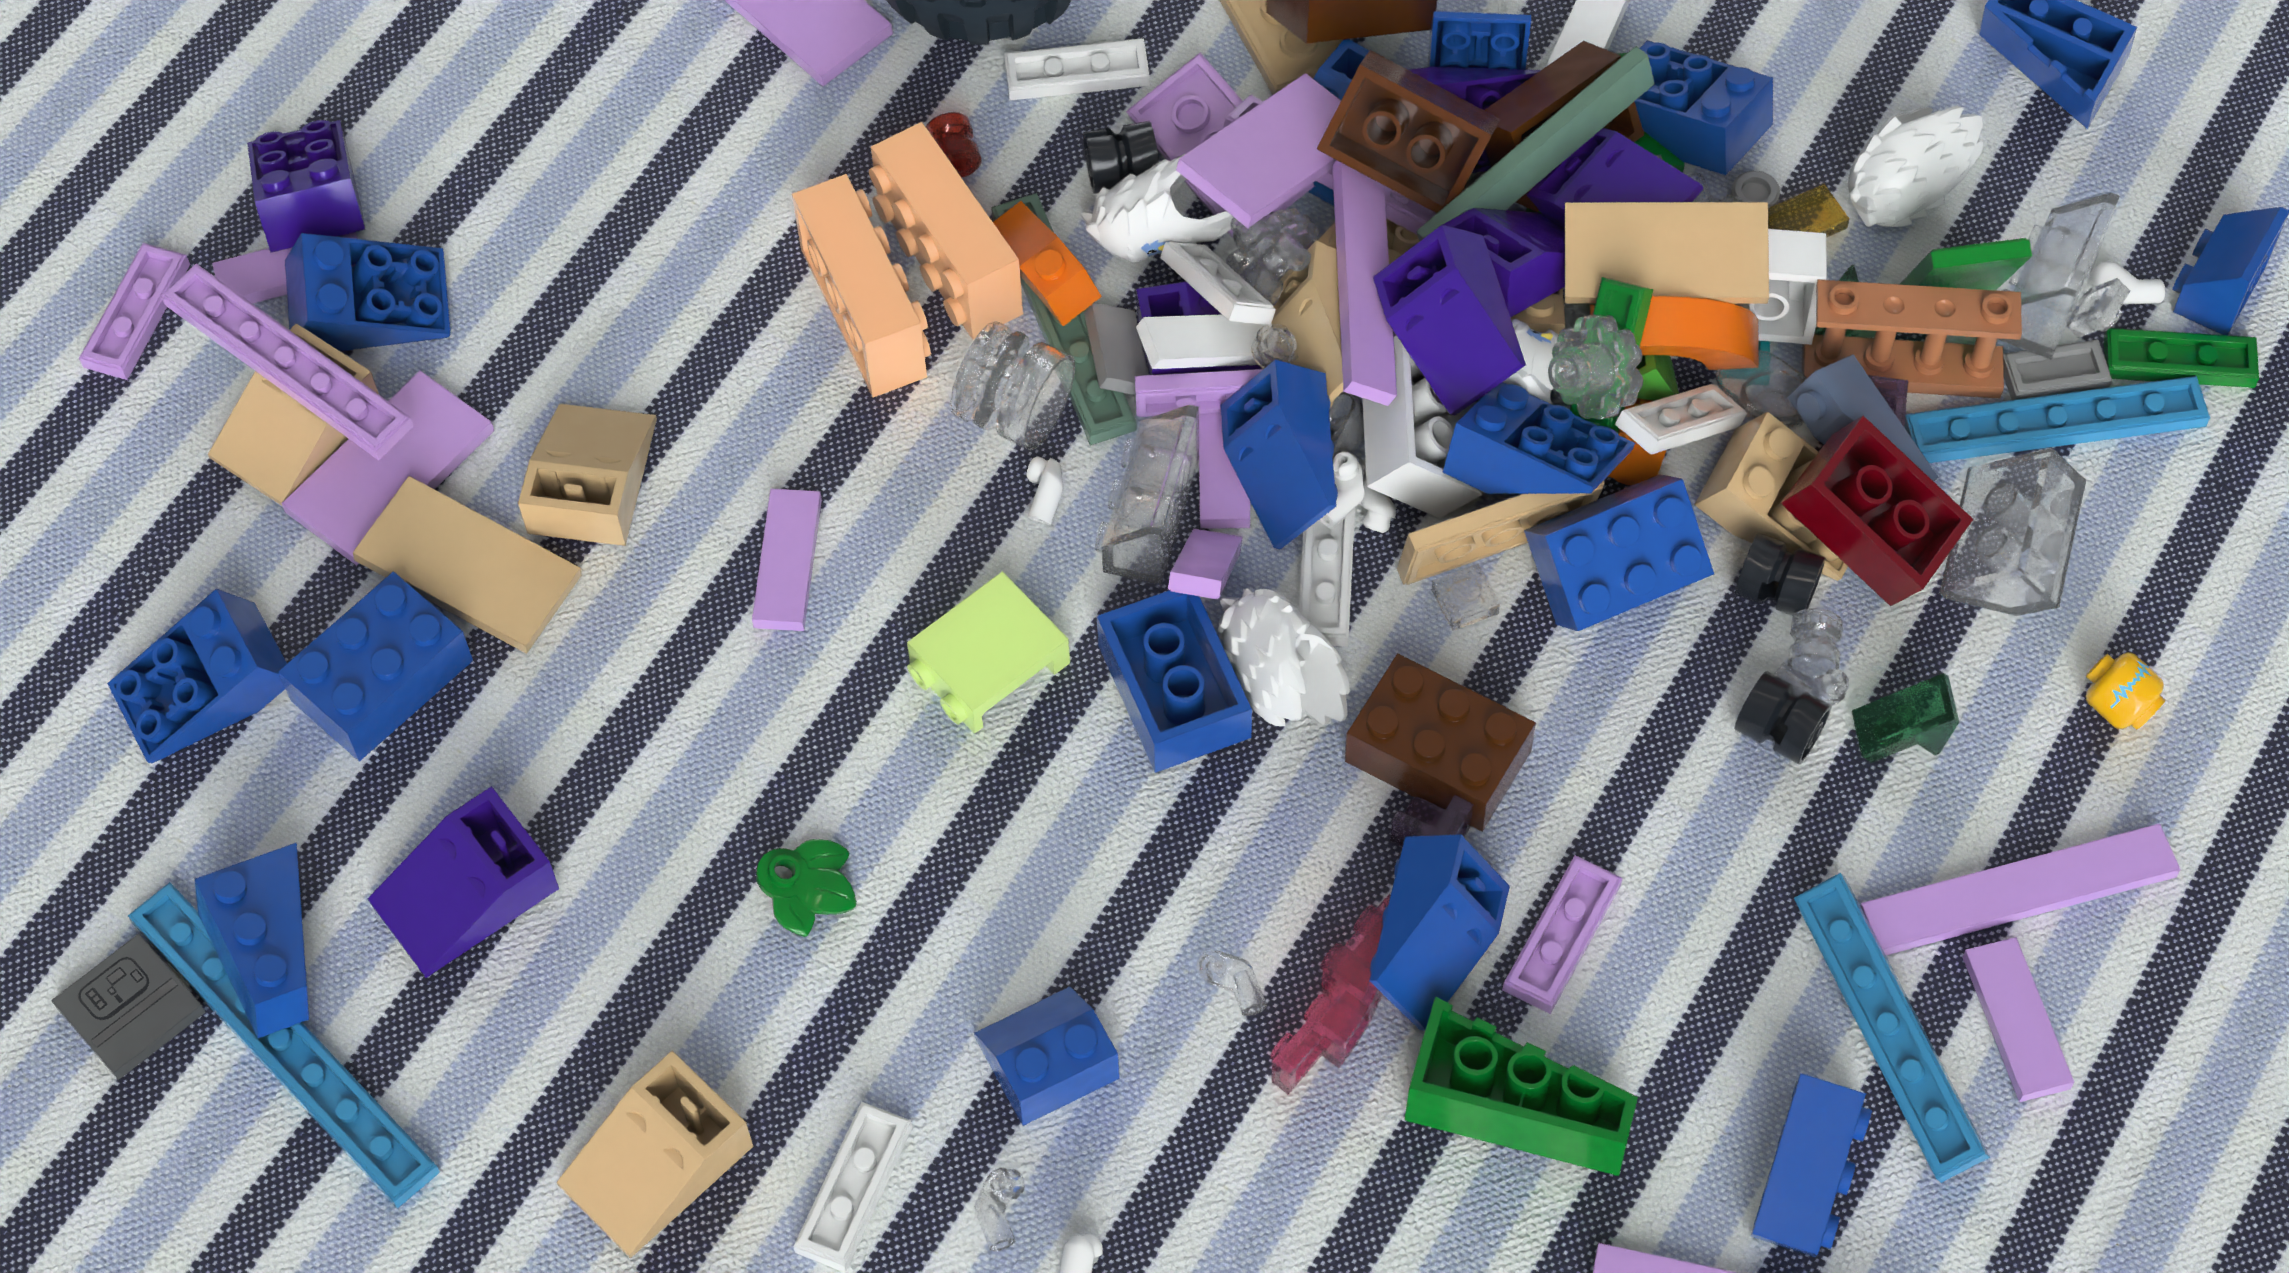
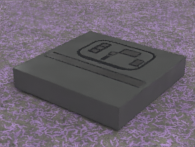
M137 934L51 1000L57 1010L117 1080H120L206 1013L197 999L140 934Z

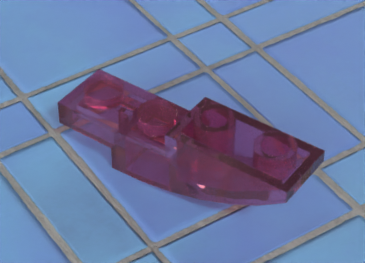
M1390 894L1377 908L1374 905H1370L1363 911L1354 925L1353 930L1355 934L1344 946L1341 943H1337L1326 954L1320 966V969L1323 970L1321 990L1323 994H1320L1309 1006L1304 1016L1306 1023L1295 1035H1292L1290 1032L1285 1034L1274 1047L1270 1055V1059L1273 1060L1271 1082L1288 1095L1321 1056L1340 1068L1370 1024L1383 995L1369 981L1371 976L1370 965L1373 956L1377 952L1383 928V913L1389 904Z

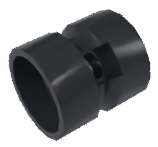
M1150 121L1123 125L1120 134H1114L1110 128L1083 132L1086 165L1094 194L1099 193L1103 187L1110 190L1130 173L1138 176L1159 162L1156 140Z
M1757 533L1741 570L1735 595L1759 604H1763L1768 599L1773 600L1776 610L1803 619L1820 580L1826 557L1802 548H1798L1792 553L1788 552L1785 542Z
M1766 671L1758 679L1738 715L1734 729L1760 744L1767 740L1772 741L1774 752L1800 765L1819 738L1831 713L1832 705L1808 692H1804L1799 696L1795 695L1791 683Z

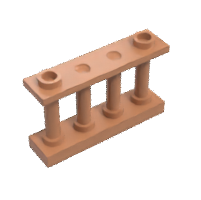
M1817 280L1816 327L1826 328L1824 335H1814L1812 345L1802 344V383L1814 371L1854 354L1879 391L2000 399L2004 390L2003 346H1996L1998 339H2021V292ZM1846 329L1876 331L1874 338L1845 337ZM1897 332L1926 334L1925 341L1895 340ZM1947 335L1977 337L1975 345L1945 343Z

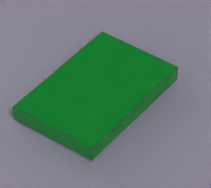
M2019 238L1933 249L1908 274L1900 285L1997 290L2032 257L2030 239Z

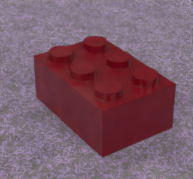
M1864 415L1830 436L1781 501V504L1890 606L1924 589L1974 520Z

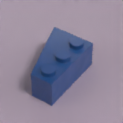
M1988 0L1984 7L1979 35L2088 130L2130 55L2137 26L2077 0Z

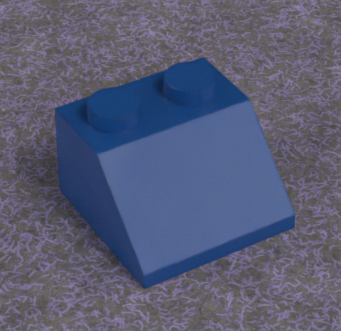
M2283 207L2224 214L2214 232L2205 229L2192 254L2198 258L2196 264L2193 267L2185 263L2172 290L2180 293L2173 312L2219 334L2229 335L2267 267L2289 215V210Z
M1071 987L1063 989L974 1033L977 1043L1022 1126L1120 1079L1118 1052L1093 1008Z

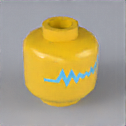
M2132 652L2123 653L2115 660L2106 654L2086 674V677L2092 682L2086 692V701L2117 729H2124L2130 725L2136 730L2139 729L2166 701L2160 695L2164 688L2162 678Z

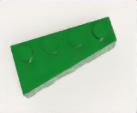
M1435 996L1409 1086L1405 1121L1619 1176L1637 1104V1096L1574 1065L1568 1069L1545 1057V1050L1526 1042L1525 1046H1522L1496 1033V1026L1478 1017L1475 1021H1472L1452 1011V1004Z

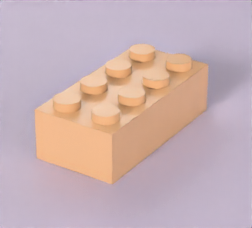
M920 122L871 146L873 167L869 169V175L877 191V195L873 197L874 207L884 223L891 221L896 228L897 240L906 256L911 257L914 255L921 264L920 272L928 288L932 292L938 289L945 299L943 301L945 310L955 326L962 324L973 340L1023 315L1018 257L924 124Z
M847 174L792 193L801 251L872 397L874 398L927 378L925 357L931 356V350L923 330L928 328L924 311L918 301L910 303L906 294L909 291V285L905 273L899 263L891 264L887 254L891 253L887 237L881 226L873 228L869 220L872 217V210L863 189L855 191Z

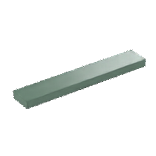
M1637 46L1627 52L1417 230L1419 241L1439 226L1472 208L1507 210L1655 84L1648 55Z
M1037 193L991 207L992 218L995 221L1019 201H1022L1053 231ZM1020 276L1022 288L1090 446L1137 431L1136 420L1125 394L1099 388L1084 315L1086 309L1065 326H1062Z

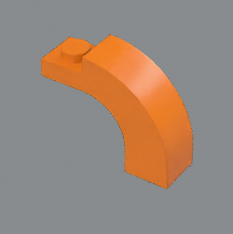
M1652 296L1638 356L1667 355L1686 357L1702 362L1708 370L1759 368L1758 318L1752 311L1744 307L1723 301L1692 297ZM1590 305V324L1595 305Z

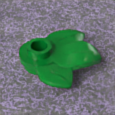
M811 839L803 842L795 850L777 848L762 856L756 868V881L760 889L772 898L774 917L781 926L792 933L807 937L813 927L815 914L837 915L854 910L856 907L854 890L846 877L839 872L849 857V851L833 841ZM784 866L792 872V877L789 879L780 878L775 873V867Z

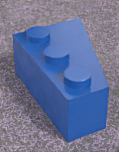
M297 842L195 878L199 917L257 1038L309 1020Z
M1800 1073L1793 1090L1791 1104L1780 1134L1778 1147L1750 1237L1812 1257L1818 1256L1820 1246L1831 1249L1840 1221L1839 1216L1830 1214L1836 1193L1847 1195L1856 1167V1163L1846 1160L1852 1139L1863 1142L1872 1113L1871 1109L1862 1107L1866 1093Z

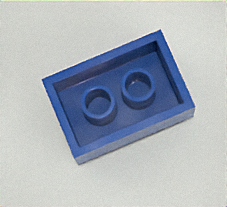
M1659 474L1524 530L1556 625L1575 631L1588 628L1714 575L1682 478Z
M393 571L280 669L278 673L290 700L360 762L473 661L463 631Z
M1169 590L1097 616L1098 647L1155 773L1251 738L1252 708L1200 596Z

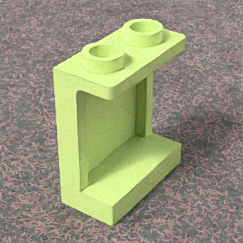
M1003 571L907 642L910 660L907 669L911 677L922 689L927 690L931 688L941 698L940 704L944 712L954 723L959 725L963 722L973 733L983 728L982 716L987 710L1044 667H1047L1055 675L1070 664L1068 638Z

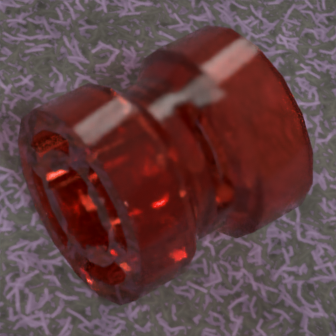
M949 112L941 114L927 123V130L961 178L974 173L979 168L982 162L978 145L972 141L973 129L966 115L959 112Z

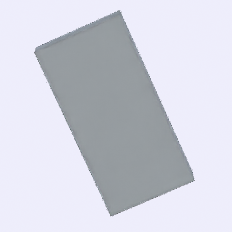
M1094 302L1086 309L1084 315L1099 388L1136 395L1135 376L1148 375L1142 342L1136 329L1138 323L1135 311Z
M2098 339L2003 354L2004 379L2011 400L2108 388L2112 382Z

